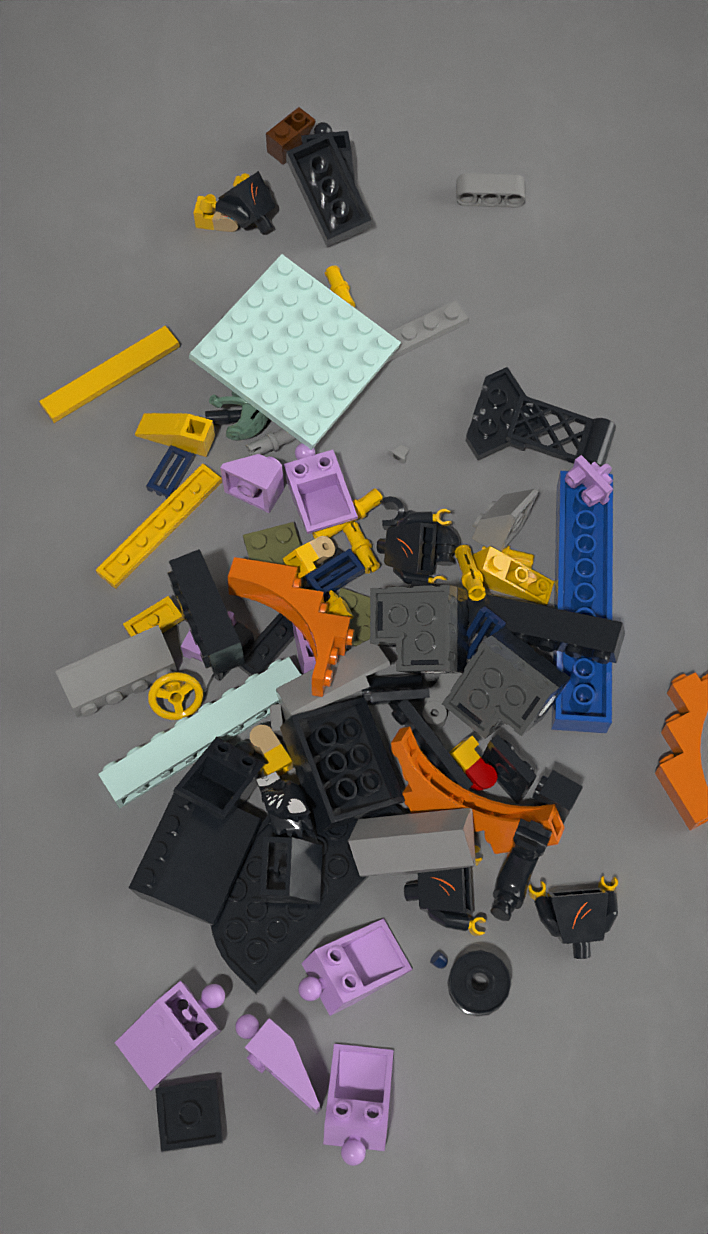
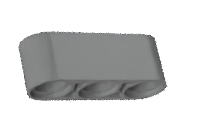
M463 173L456 180V200L463 206L519 207L525 202V179L515 174Z

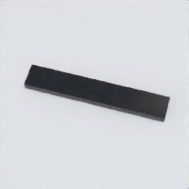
M337 548L335 550L334 555L327 559L322 565L337 557L344 551ZM349 559L345 561L338 567L334 568L330 572L318 578L316 582L321 581L325 577L329 576L335 570L345 566L346 564L351 562V560ZM308 582L302 587V589L313 590ZM330 595L325 597L323 601L327 602L330 599ZM279 613L243 653L245 664L238 667L249 676L256 673L260 675L265 672L270 664L294 640L292 622Z

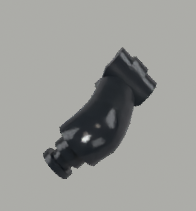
M384 497L380 501L386 510L398 511L394 519L382 520L384 530H387L388 527L396 526L397 522L410 512H415L412 510L406 512L402 502L396 497ZM433 522V524H437L435 549L436 555L439 556L435 560V564L441 566L454 565L455 560L452 559V556L455 555L456 548L460 546L459 537L450 526H442L439 522Z
M522 818L520 819L512 840L513 847L497 875L493 891L495 905L492 906L490 912L499 920L509 921L512 912L522 907L534 868L539 857L544 855L552 832L544 829L543 825L533 820L528 822Z

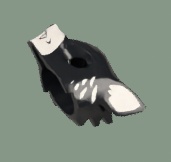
M276 772L256 779L261 792L262 802L265 804L268 823L272 825L273 832L277 836L288 835V837L318 844V840L313 832L309 802L302 788L289 780L281 781Z

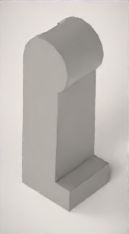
M463 673L440 675L422 712V719L432 730H439L445 725L447 708L442 703L451 693L450 690Z

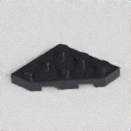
M508 367L485 377L465 440L477 460L509 446L510 441L505 440L518 398L520 394L526 396ZM522 404L521 410L526 417L536 414L533 407ZM539 418L529 422L534 432L545 428ZM524 424L516 427L513 434L521 437L529 435Z

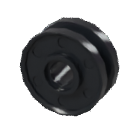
M483 950L468 952L459 957L450 970L447 982L449 996L454 1005L465 1014L476 1017L490 1015L500 1009L509 996L511 988L509 970L504 962L493 953ZM475 976L483 977L487 982V988L483 991L475 990L471 985V979Z

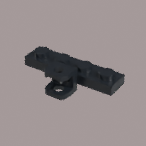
M408 699L392 700L389 702L388 705L393 710L391 712L393 718L400 725L410 726L420 751L446 777L468 790L473 783Z

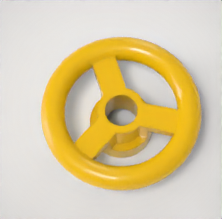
M173 672L161 676L152 684L148 693V702L151 709L158 716L168 720H180L191 716L199 709L203 701V689L200 683L193 676L181 672ZM194 689L195 699L193 703L183 710L182 701L184 700V695ZM156 697L168 699L174 705L175 712H169L161 708L157 703Z

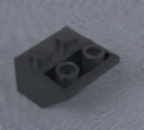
M263 837L260 882L261 901L264 903L320 904L322 845L293 837Z

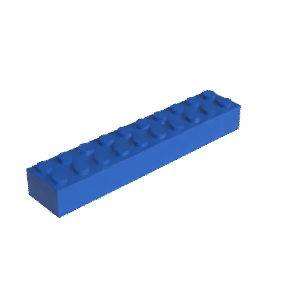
M560 471L556 491L554 608L612 620L613 491L610 493V499L606 504L602 505L598 502L589 507L581 497L582 492L587 489L584 484L581 483L576 488H571L565 482L566 474L569 471ZM608 474V476L613 480V474ZM554 650L553 664L562 673L564 672L571 677V679L552 705L551 730L607 733L612 724V662L601 664L589 657L573 658L566 655L565 652Z

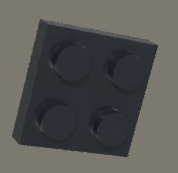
M496 735L489 741L481 758L486 764L495 768L497 772L496 782L517 804L526 796L537 775L534 773L532 766L515 753L513 746L508 741L503 740L499 735Z
M216 1079L155 1088L162 1153L223 1143Z

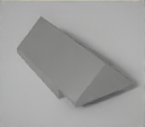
M369 639L346 651L345 656H338L336 665H331L330 670H333L332 682L330 687L325 686L323 697L312 695V675L314 669L276 688L284 721L288 720L292 715L315 710L370 687L366 676L390 667L389 660L378 645L370 644Z
M472 808L358 819L348 840L361 877L383 874L399 876L476 866Z

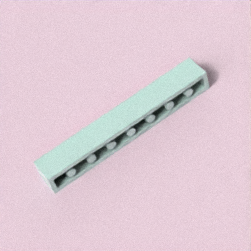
M289 657L284 660H276L270 664L268 670L260 675L256 673L250 676L245 681V684L237 689L231 688L227 690L221 699L214 703H206L192 717L180 719L174 725L175 727L166 733L164 731L159 732L151 738V742L143 747L137 746L127 753V757L119 762L113 761L107 764L98 775L118 808L124 807L196 762L216 736L228 742L268 717L271 705L279 704L276 688L301 676L300 672Z

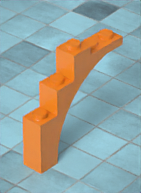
M234 557L228 574L229 595L248 598L271 607L285 616L301 631L316 661L312 675V695L323 697L325 686H331L333 670H330L331 665H336L338 655L345 656L347 645L352 646L355 629H350L351 617L327 614L328 604L323 603L324 592L302 589L301 579L297 578V567Z
M696 672L689 676L682 674L671 681L672 685L667 694L679 713L665 721L666 725L661 734L674 754L659 761L660 765L655 771V775L690 831L708 822V786L702 769L700 753L702 729L708 712V674L700 679Z
M410 726L399 729L391 742V748L402 767L404 779L408 781L402 794L405 799L404 803L409 807L411 814L472 808L474 832L484 831L485 839L491 845L494 854L511 851L513 847L512 840L521 818L528 822L533 820L542 824L544 829L552 832L547 846L558 845L565 827L555 804L517 806L478 796L450 780L420 751Z

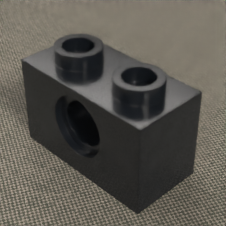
M552 770L549 777L543 775L535 789L536 791L532 796L536 800L534 806L555 804L564 824L583 786Z

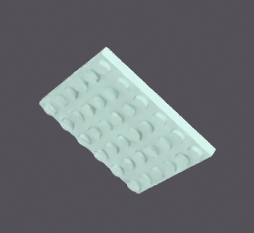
M281 254L190 352L189 359L312 450L395 353L401 342Z

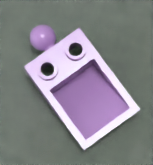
M303 443L299 444L295 449L297 460L284 464V473L293 502L307 534L358 519L334 450L315 455L314 448L311 450Z
M381 919L314 950L301 963L308 977L300 982L298 991L300 996L306 1001H314L320 997L328 1014L331 1016L354 1005L413 969L385 920Z
M180 981L160 997L115 1042L150 1091L222 1032L207 1012V1009L220 1007L225 1000V991L218 984H210L203 989L201 999L198 1000L187 984ZM182 1000H187L188 1008L180 1011L179 1003ZM204 1023L207 1029L199 1035L196 1030L197 1026Z
M245 1014L239 1017L235 1025L237 1034L243 1039H251L245 1047L249 1054L246 1058L248 1062L260 1073H263L266 1069L313 1112L318 1114L321 1110L320 1104L293 1039L270 1018L259 1029V1022L255 1016Z
M334 1044L323 1145L341 1146V1157L348 1165L356 1166L362 1163L366 1156V1149L385 1151L394 1050Z

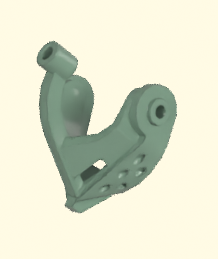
M233 391L232 396L218 397L213 394L209 398V403L217 408H220L223 404L242 405L241 418L236 424L229 426L226 430V437L235 441L249 439L259 433L268 420V417L260 411L254 419H251V416L257 409Z

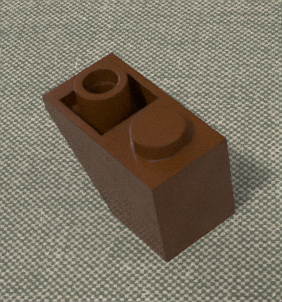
M300 107L296 108L266 132L267 153L282 165L286 164V151L301 145V135H309L316 120Z

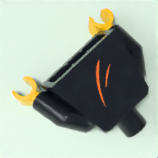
M259 171L251 176L246 173L236 176L233 183L234 187L218 197V201H216L215 196L212 194L206 195L205 199L201 200L200 210L202 212L211 213L215 208L216 212L226 214L236 220L242 228L254 222L260 233L263 234L273 227L266 213L275 208V203L271 197L270 188L265 184Z
M440 509L437 514H432V511L410 512L400 519L396 526L388 527L386 538H380L377 541L376 549L378 553L385 554V565L393 567V572L404 583L411 584L412 580L435 584L436 579L447 580L444 575H437L434 578L429 577V575H433L436 545L437 524H433V522H439L442 526H449L452 523L451 521L442 522L440 520L442 514L451 513L449 510Z
M475 845V853H478L480 848ZM482 858L475 859L476 866L480 864ZM470 867L418 873V883L405 884L404 896L406 901L419 900V908L426 912L434 922L449 929L469 930L473 936L485 934V932H479L475 929V922L486 923L484 918L477 917L471 921L468 918L473 917Z
M602 876L598 882V888L547 892L548 897L545 896L546 885L543 881H540L542 889L540 892H534L531 884H529V896L535 900L534 903L540 921L549 933L554 937H558L563 944H573V957L575 959L590 958V942L604 940L605 933L610 931L618 916L617 894L614 892L618 885L616 877L612 878L611 886H607L604 883V876Z

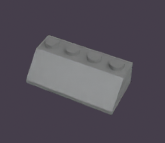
M157 625L60 668L55 672L78 718L80 716H90L104 705H114L120 702L126 695L143 692L158 678L168 673L177 672L163 634Z

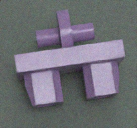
M581 455L575 459L573 468L566 474L565 482L571 488H576L581 483L584 484L587 489L582 492L581 497L589 507L598 502L604 505L609 501V495L613 491V488L610 486L613 480L608 476L612 467L609 464H604L600 467L596 462L590 465Z

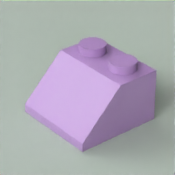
M256 454L223 463L220 467L225 493L267 513L271 512L284 490L282 464L277 459Z

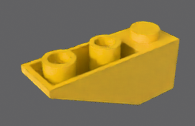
M144 413L135 436L167 446L172 445L184 451L207 457L215 438L213 420L189 413Z
M491 546L473 554L477 570L482 573V584L484 587L538 604L548 605L554 581Z

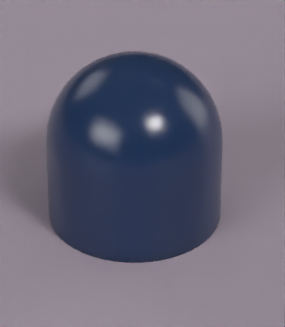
M437 951L432 956L430 963L438 969H443L447 966L448 959L440 951Z

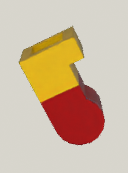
M470 736L457 744L449 754L473 783L470 788L475 791H482L494 786L497 781V772L494 767L486 764L474 750L479 743L473 736Z

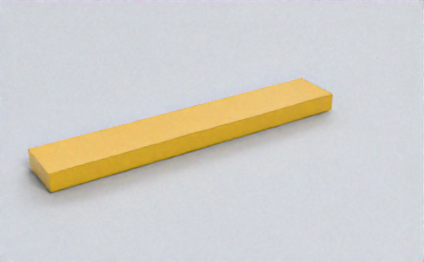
M163 326L39 401L40 405L53 423L173 352L180 347L179 342L169 329Z
M202 463L96 569V573L116 589L222 483V478Z

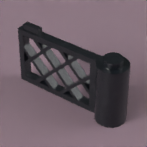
M520 394L505 440L510 441L509 446L521 450L527 447L573 464L575 459L582 455L590 465L596 462L601 467L606 464L616 425L606 418L592 419ZM522 404L533 407L536 414L526 417L521 410ZM550 413L557 415L560 422L550 426L545 415ZM539 418L545 428L534 432L529 422ZM577 422L583 424L584 429L574 434L569 424ZM523 424L529 433L525 437L513 434L514 429ZM564 427L569 437L559 441L553 430ZM548 433L553 444L548 446L541 444L538 437ZM572 441L577 449L576 455L567 453L562 445Z
M421 674L367 678L370 687L361 690L362 697L368 700V705L388 704L392 700L408 699L409 702H421L423 698H430L429 688L422 684Z

